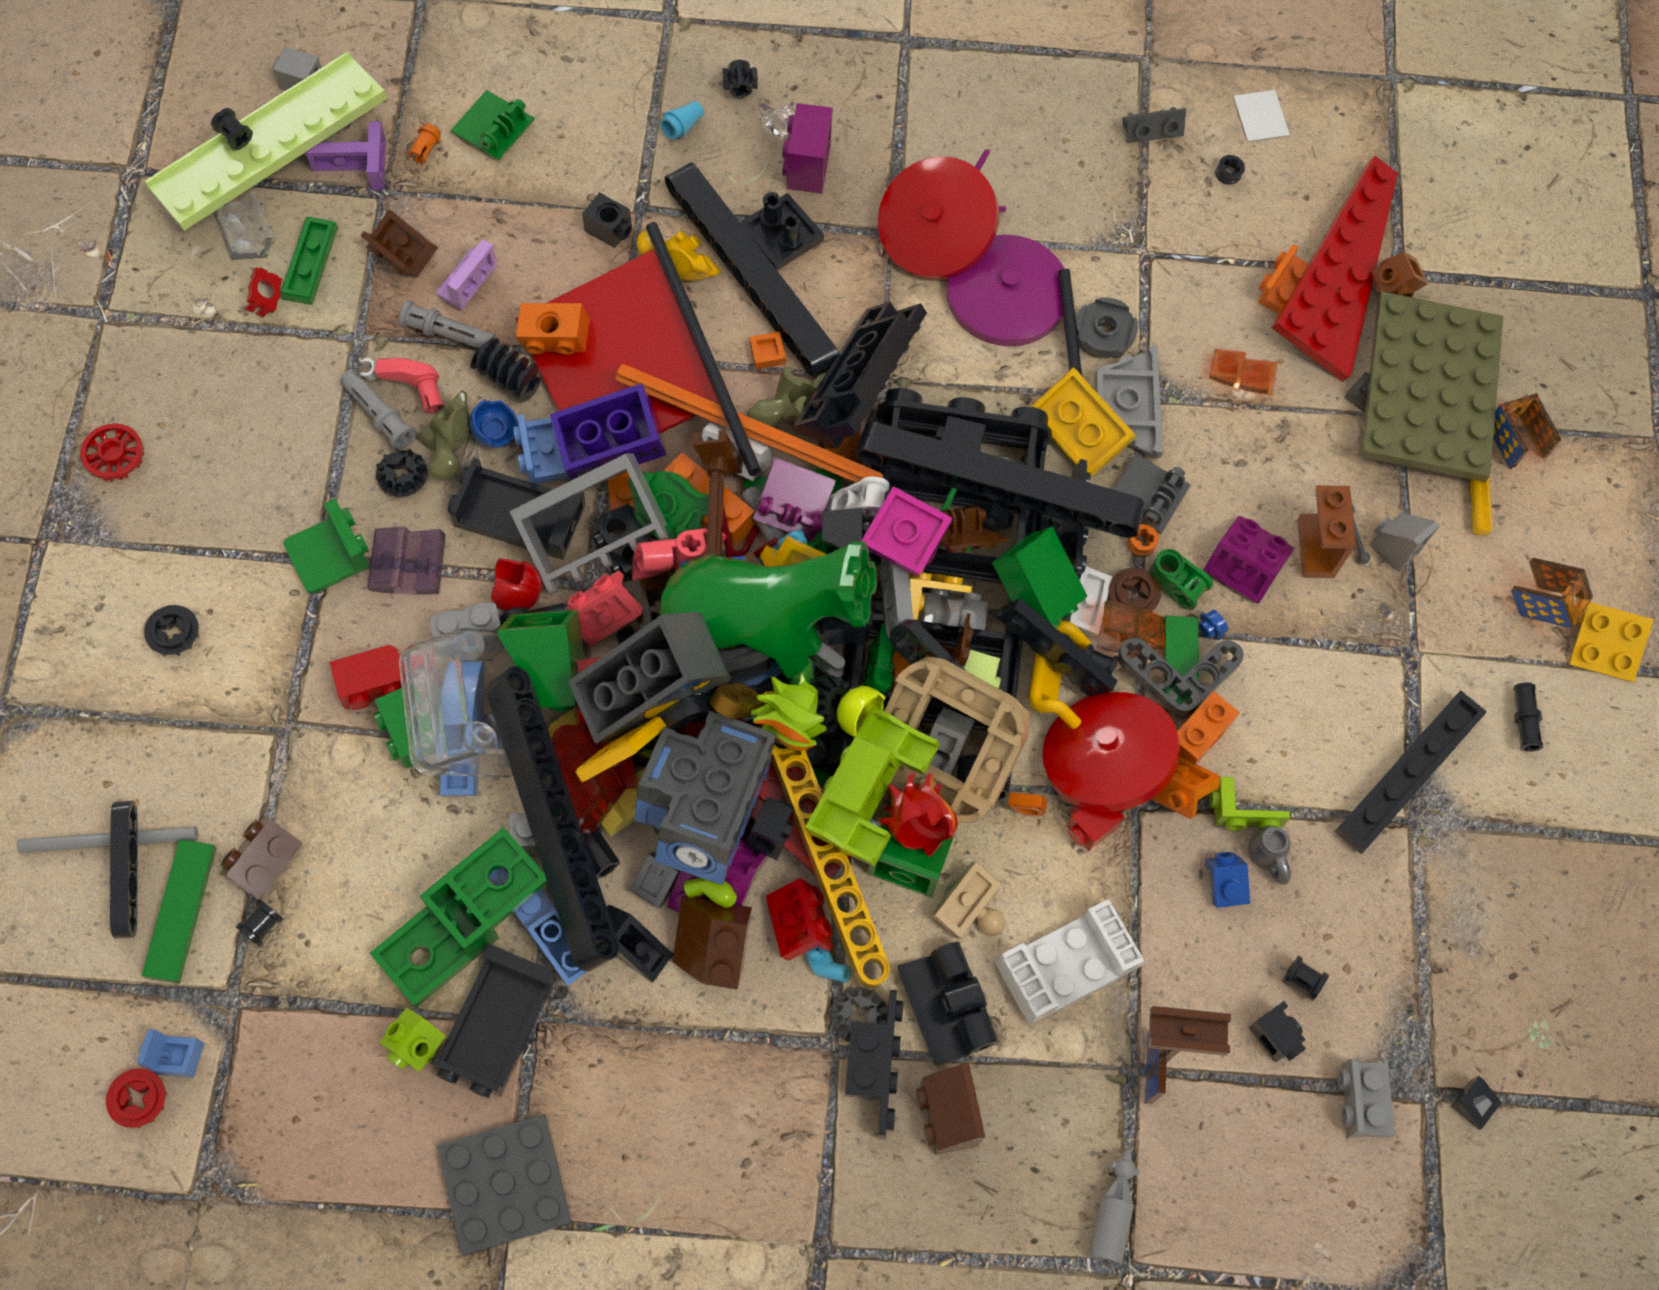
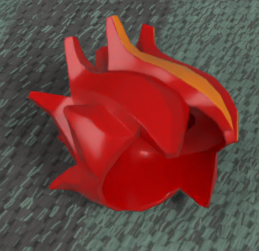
M910 772L903 793L892 784H888L892 795V805L884 807V810L891 817L879 819L878 822L889 828L894 838L904 848H922L930 858L944 840L951 839L957 831L958 820L954 810L940 795L942 785L938 782L933 788V774L929 773L921 789L920 783H915L914 785L915 774Z

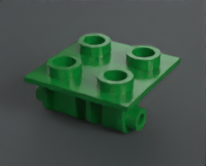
M486 90L451 129V132L500 160L535 118L525 112L526 105L522 100H511L508 103Z

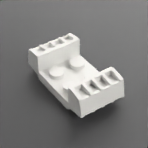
M1108 899L1089 908L1083 917L1026 946L1023 942L1001 954L994 964L1009 988L1026 1022L1030 1025L1115 982L1124 975L1143 966L1145 961Z

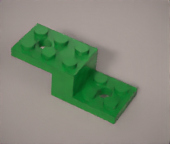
M503 827L423 892L419 897L426 907L371 951L370 954L411 1004L417 1008L482 954L488 944L492 945L500 939L494 928L548 884L545 873ZM497 869H504L509 872L506 883L500 886L492 885L489 882L491 873ZM422 948L429 950L430 959L425 965L415 966L412 964L411 958L416 950Z

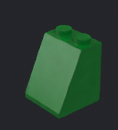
M578 610L511 614L498 629V637L514 664L529 674L541 708L552 707V711L555 712L572 709L573 706H576L577 701L568 681L578 674L576 661L584 659Z
M883 824L882 829L888 831L891 837L875 867L869 865L867 875L932 898L954 836L951 839L944 840L938 850L929 858L922 848H904L894 838L889 828Z

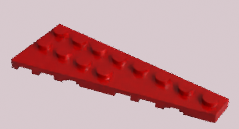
M1376 156L1367 162L1271 327L1342 382L1350 377L1353 370L1374 279L1371 271L1376 269L1398 175L1396 171Z

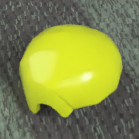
M868 686L850 689L841 698L837 708V720L840 727L847 734L855 737L871 707L883 711L885 696L878 690Z

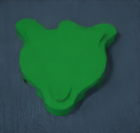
M642 470L668 524L665 526L668 539L677 538L684 531L702 529L703 519L708 514L709 494L698 491L688 479L679 473L672 471L649 473ZM629 477L628 484L632 490V499H634V515L638 523L645 527L652 522ZM656 530L650 532V533L653 534L658 540H660V538H659L658 535H657Z

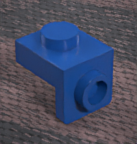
M1219 852L1215 854V858L1205 859V866L1210 870L1213 905L1216 908L1250 904L1248 864L1233 852Z

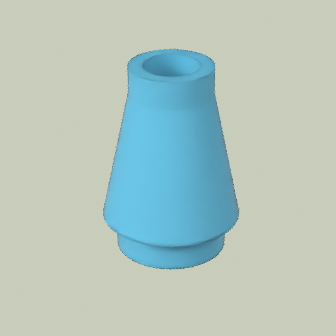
M692 101L687 105L665 112L660 120L661 129L671 140L676 138L682 139L693 125L704 116V110L697 101Z

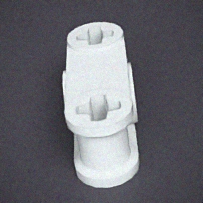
M865 477L861 481L831 494L825 511L862 508L865 520H871L872 522L884 503L885 493L889 491V482L880 477Z

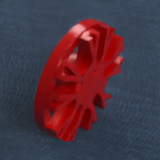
M117 423L106 424L93 430L83 441L80 450L81 461L87 471L92 476L101 478L104 481L110 480V482L114 481L113 479L119 478V480H122L123 477H129L127 474L136 467H140L139 464H142V456L144 455V447L139 435L132 428ZM116 431L115 438H107L106 432ZM126 433H128L127 436H126V437L123 439V441L121 442V440H122V438L124 437V435H125ZM99 437L103 441L99 444L94 439ZM136 441L137 446L126 448L130 443ZM88 448L97 449V453L87 455ZM129 462L126 467L122 468V463ZM107 465L105 472L99 471L103 466ZM113 466L117 467V471L113 472Z

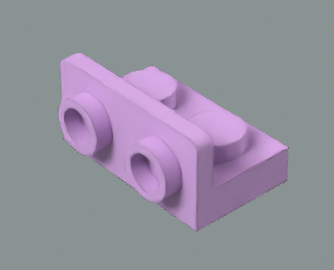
M482 239L476 248L470 249L437 290L438 297L462 310L497 267L493 245Z

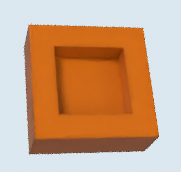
M780 331L749 337L756 370L786 364V355Z

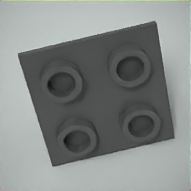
M1135 454L1113 490L1141 498L1145 502L1141 524L1150 525L1157 533L1162 534L1191 484L1185 481V471L1183 469L1174 467L1173 470L1167 472Z

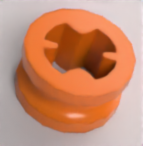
M1141 524L1138 535L1128 538V549L1136 556L1147 557L1156 549L1159 536L1153 527ZM1140 535L1144 536L1145 541H1148L1147 546H1142L1141 541L1138 540Z

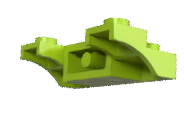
M871 707L853 742L844 749L840 765L834 776L829 777L825 783L824 794L806 824V830L812 836L841 848L845 854L875 867L891 835L888 831L869 823L884 796L888 784L891 783L900 765L925 775L940 747V743L937 739L917 731L893 715Z

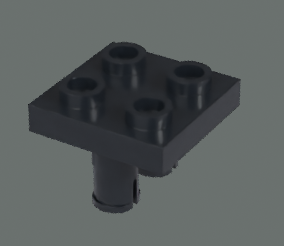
M775 192L767 193L763 197V208L740 222L776 270H779L824 241L823 232L789 193L784 194L780 198Z

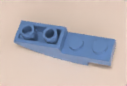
M484 662L449 663L442 693L437 736L436 760L441 761L440 796H478L479 730H483Z
M497 869L491 873L489 878L494 885L500 886L508 880L509 872L504 869ZM542 889L513 912L567 986L588 972L579 969L575 965L556 907H554Z

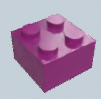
M797 103L795 115L789 114L787 124L788 140H784L782 158H784L782 176L787 177V189L823 193L831 147L833 108Z

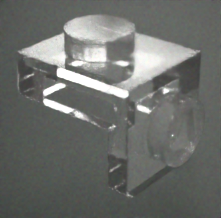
M791 102L777 112L764 103L758 106L761 114L759 120L766 132H771L780 138L789 134L787 133L789 114L795 115L796 103Z

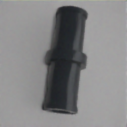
M1530 682L1516 684L1513 687L1517 706L1514 718L1515 723L1519 724L1521 750L1526 752L1541 750L1543 742L1539 722L1543 719L1542 712L1537 708L1536 686Z

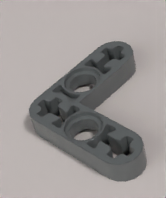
M1132 637L1126 639L1118 651V657H1120L1118 661L1121 666L1171 713L1181 717L1191 714L1213 691L1237 670L1244 656L1239 644L1230 640L1222 641L1188 673L1182 676L1140 638ZM1137 649L1140 652L1138 658L1133 657L1130 659L1127 656L1129 650L1134 651ZM1230 652L1233 655L1232 659L1227 660L1219 669L1216 664L1223 654ZM1149 659L1151 662L1148 663L1144 671H1141L1142 664H1146ZM1155 669L1161 670L1165 673L1167 681L1163 684H1155L1151 681L1149 672ZM1199 671L1209 672L1213 676V684L1208 686L1200 684L1196 679V673ZM1174 682L1176 684L1174 689H1171L1170 692L1166 694L1165 691L1168 690L1171 683ZM1187 695L1189 697L1187 703L1184 702L1179 705L1176 702L1178 696Z

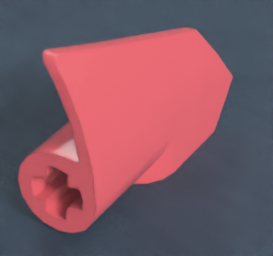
M708 528L684 531L674 539L637 543L632 564V580L658 576L673 569L678 570L680 562L692 561L707 554ZM722 532V541H724L726 535Z

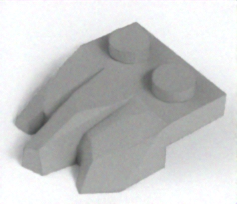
M929 588V592L922 591L924 594V607L922 612L919 613V620L962 627L966 615L969 613L971 614L969 628L985 630L988 602L981 600L982 594L962 592V597L950 596L949 590Z

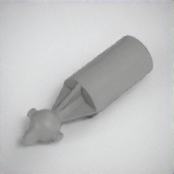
M1125 1150L1122 1157L1116 1162L1111 1161L1110 1168L1114 1170L1117 1178L1103 1197H1101L1089 1253L1090 1258L1112 1265H1122L1134 1208L1128 1180L1133 1176L1137 1177L1139 1175V1170L1135 1169L1131 1151Z

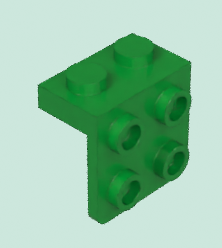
M336 498L323 504L330 517L329 519L286 538L283 542L309 594L317 593L370 568L364 556V553L369 552V549L361 533L354 536L350 528L356 525L347 507L340 508Z

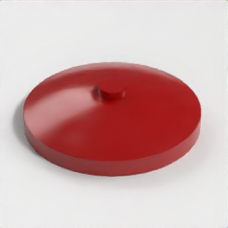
M947 156L926 158L904 169L888 186L881 200L878 212L880 240L890 258L911 275L932 280L946 279L959 275L978 263L992 245L999 223L997 197L986 177L970 163Z
M1128 692L1101 693L1078 701L1069 708L1081 719L1079 727L1071 729L1058 716L1045 737L1042 751L1043 764L1052 787L1069 803L1095 812L1123 811L1152 799L1170 782L1180 759L1179 737L1170 715L1156 702L1144 696Z

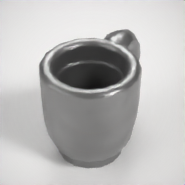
M1265 827L1258 831L1249 842V857L1257 866L1270 869L1277 883L1287 885L1290 882L1291 871L1286 859L1291 846L1289 836L1286 831L1279 827Z

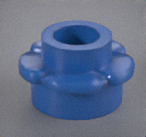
M1213 609L1207 614L1204 612L1200 614L1202 621L1198 626L1204 636L1208 639L1214 637L1216 640H1221L1223 634L1229 628L1220 613Z

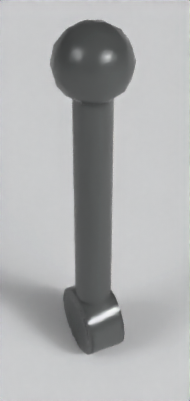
M1352 505V512L1354 513L1355 508ZM1353 518L1355 542L1359 553L1357 560L1361 564H1367L1370 561V555L1364 550Z

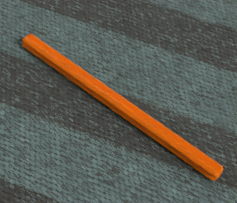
M622 364L616 373L617 382L628 387L642 383L649 396L730 430L720 404L626 364ZM737 412L748 438L854 483L861 481L865 477L883 478V474Z

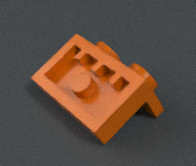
M1294 244L1287 253L1283 251L1280 253L1273 265L1276 271L1273 275L1267 273L1259 286V289L1263 292L1258 303L1277 314L1281 312L1309 264L1295 256L1298 246Z
M1180 756L1178 767L1172 779L1152 800L1191 819L1196 816L1198 800L1219 788L1221 776Z

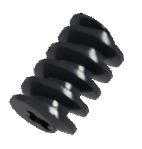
M492 337L475 352L470 368L476 369L480 375L486 376L489 381L496 382L499 388L506 389L508 394L516 396L520 402L529 400L536 393L541 380L537 376L539 366L531 364L528 367L529 359L522 357L518 360L519 352L513 350L508 353L509 346L505 343L499 346V339Z

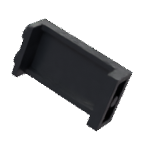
M473 458L469 467H465L461 473V486L457 495L453 494L451 496L447 511L450 514L454 527L527 549L510 511L553 489L485 469L481 466L479 459ZM584 492L530 519L548 556L564 560L586 506Z
M491 944L487 945L482 955L485 962L438 1058L434 1057L431 1062L432 1066L438 1070L437 1077L452 1084H456L458 1079L471 1084L470 1091L488 1099L491 1093L499 1097L502 1096L557 979L552 970Z

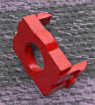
M256 267L250 276L251 281L248 285L247 303L249 304L244 309L253 313L256 308H260L255 314L264 318L269 312L273 313L276 311L277 302L281 294L282 278L274 273H269L268 270ZM259 282L267 286L270 285L273 291L271 298H266L259 293Z

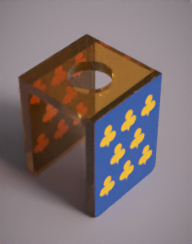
M1537 393L1500 404L1495 411L1493 439L1509 469L1515 468L1528 452V447L1514 419H1521L1542 459L1547 458L1561 442V436Z
M1532 558L1529 564L1537 587L1563 595H1554L1514 585L1511 592L1519 614L1523 617L1573 629L1593 598L1585 569ZM1574 597H1577L1578 601L1574 606Z

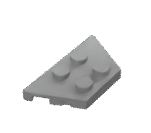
M1153 345L1148 347L1147 351L1134 357L1129 355L1121 358L1115 364L1109 363L1097 368L1095 372V391L1137 436L1129 446L1152 457L1161 458L1163 446L1158 346Z

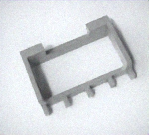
M629 453L510 511L546 589L551 595L558 592L554 582L558 577L571 571L575 581L579 582L584 579L579 567L599 557L605 568L613 565L609 552L628 543L633 552H635L636 544L639 543L638 538L656 530L660 540L668 539V534L665 530V526L668 524L635 455ZM628 472L652 523L554 570L530 519L605 480H611Z

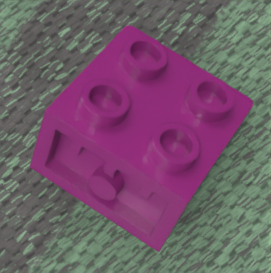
M1238 516L1218 543L1203 571L1259 604L1290 557L1294 547L1289 545L1284 538L1272 535L1262 529L1254 520Z

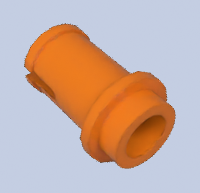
M429 123L419 127V135L411 149L407 152L410 158L415 154L416 156L413 158V161L419 164L426 162L434 145L441 141L440 130Z

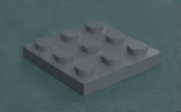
M545 1114L437 1145L460 1251L463 1257L572 1224Z

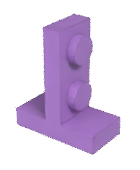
M381 121L369 122L368 142L329 143L322 141L306 152L312 171L367 170L366 173L371 189L384 190L386 137Z

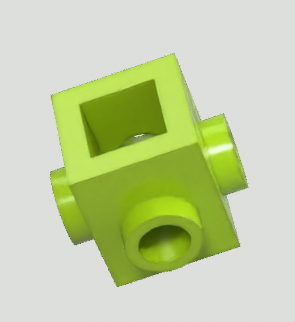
M405 1008L398 1019L388 1026L385 1036L379 1044L390 1051L386 1058L400 1069L404 1070L409 1065L420 1072L433 1059L437 1048L446 1038V1035L422 1016Z

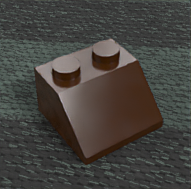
M682 895L673 963L702 984L738 990L743 971L752 907L734 904L729 908H724L712 900L695 897L689 898Z
M969 1063L960 1064L923 1077L920 1083L921 1088H916V1095L920 1110L926 1109L929 1124L924 1125L927 1146H934L935 1155L978 1147L985 1138V1132Z

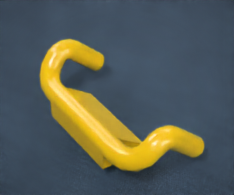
M1061 620V624L1056 629L1062 634H1066L1081 650L1087 649L1091 641L1072 622ZM1034 652L1027 697L1030 706L1034 711L1041 714L1056 713L1071 729H1076L1081 724V719L1064 702L1058 700L1061 673L1042 655Z

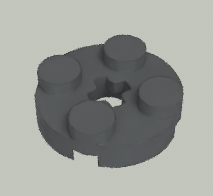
M1099 298L1095 300V303L1088 306L1086 304L1081 308L1076 319L1079 348L1099 357L1121 358L1133 345L1138 332V321L1129 312V307L1122 301L1114 298ZM1104 323H1109L1110 329L1114 331L1104 332L1099 326L1102 327Z

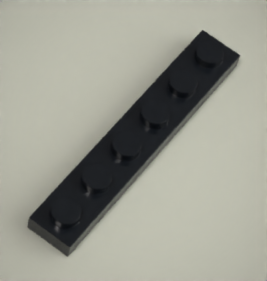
M1460 690L1334 832L1362 854L1487 711Z

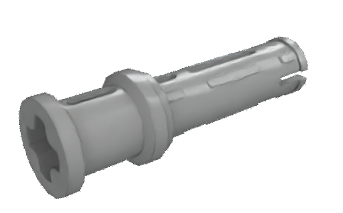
M407 300L404 303L399 315L400 327L406 328L410 326L423 331L426 336L438 334L475 348H480L489 339L496 337L494 333L443 317L437 309L432 308L428 310L416 306L414 301ZM453 329L472 335L474 338L457 333Z
M352 369L348 370L342 375L340 379L342 386L374 419V427L379 432L386 434L390 439V445L394 449L397 448L399 450L408 447L416 438L417 431L412 426L405 424L400 418V412L396 408L388 407L355 369L353 371Z

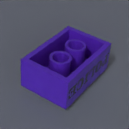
M642 383L550 414L563 465L571 480L626 453L634 454L638 464L667 455L651 399Z

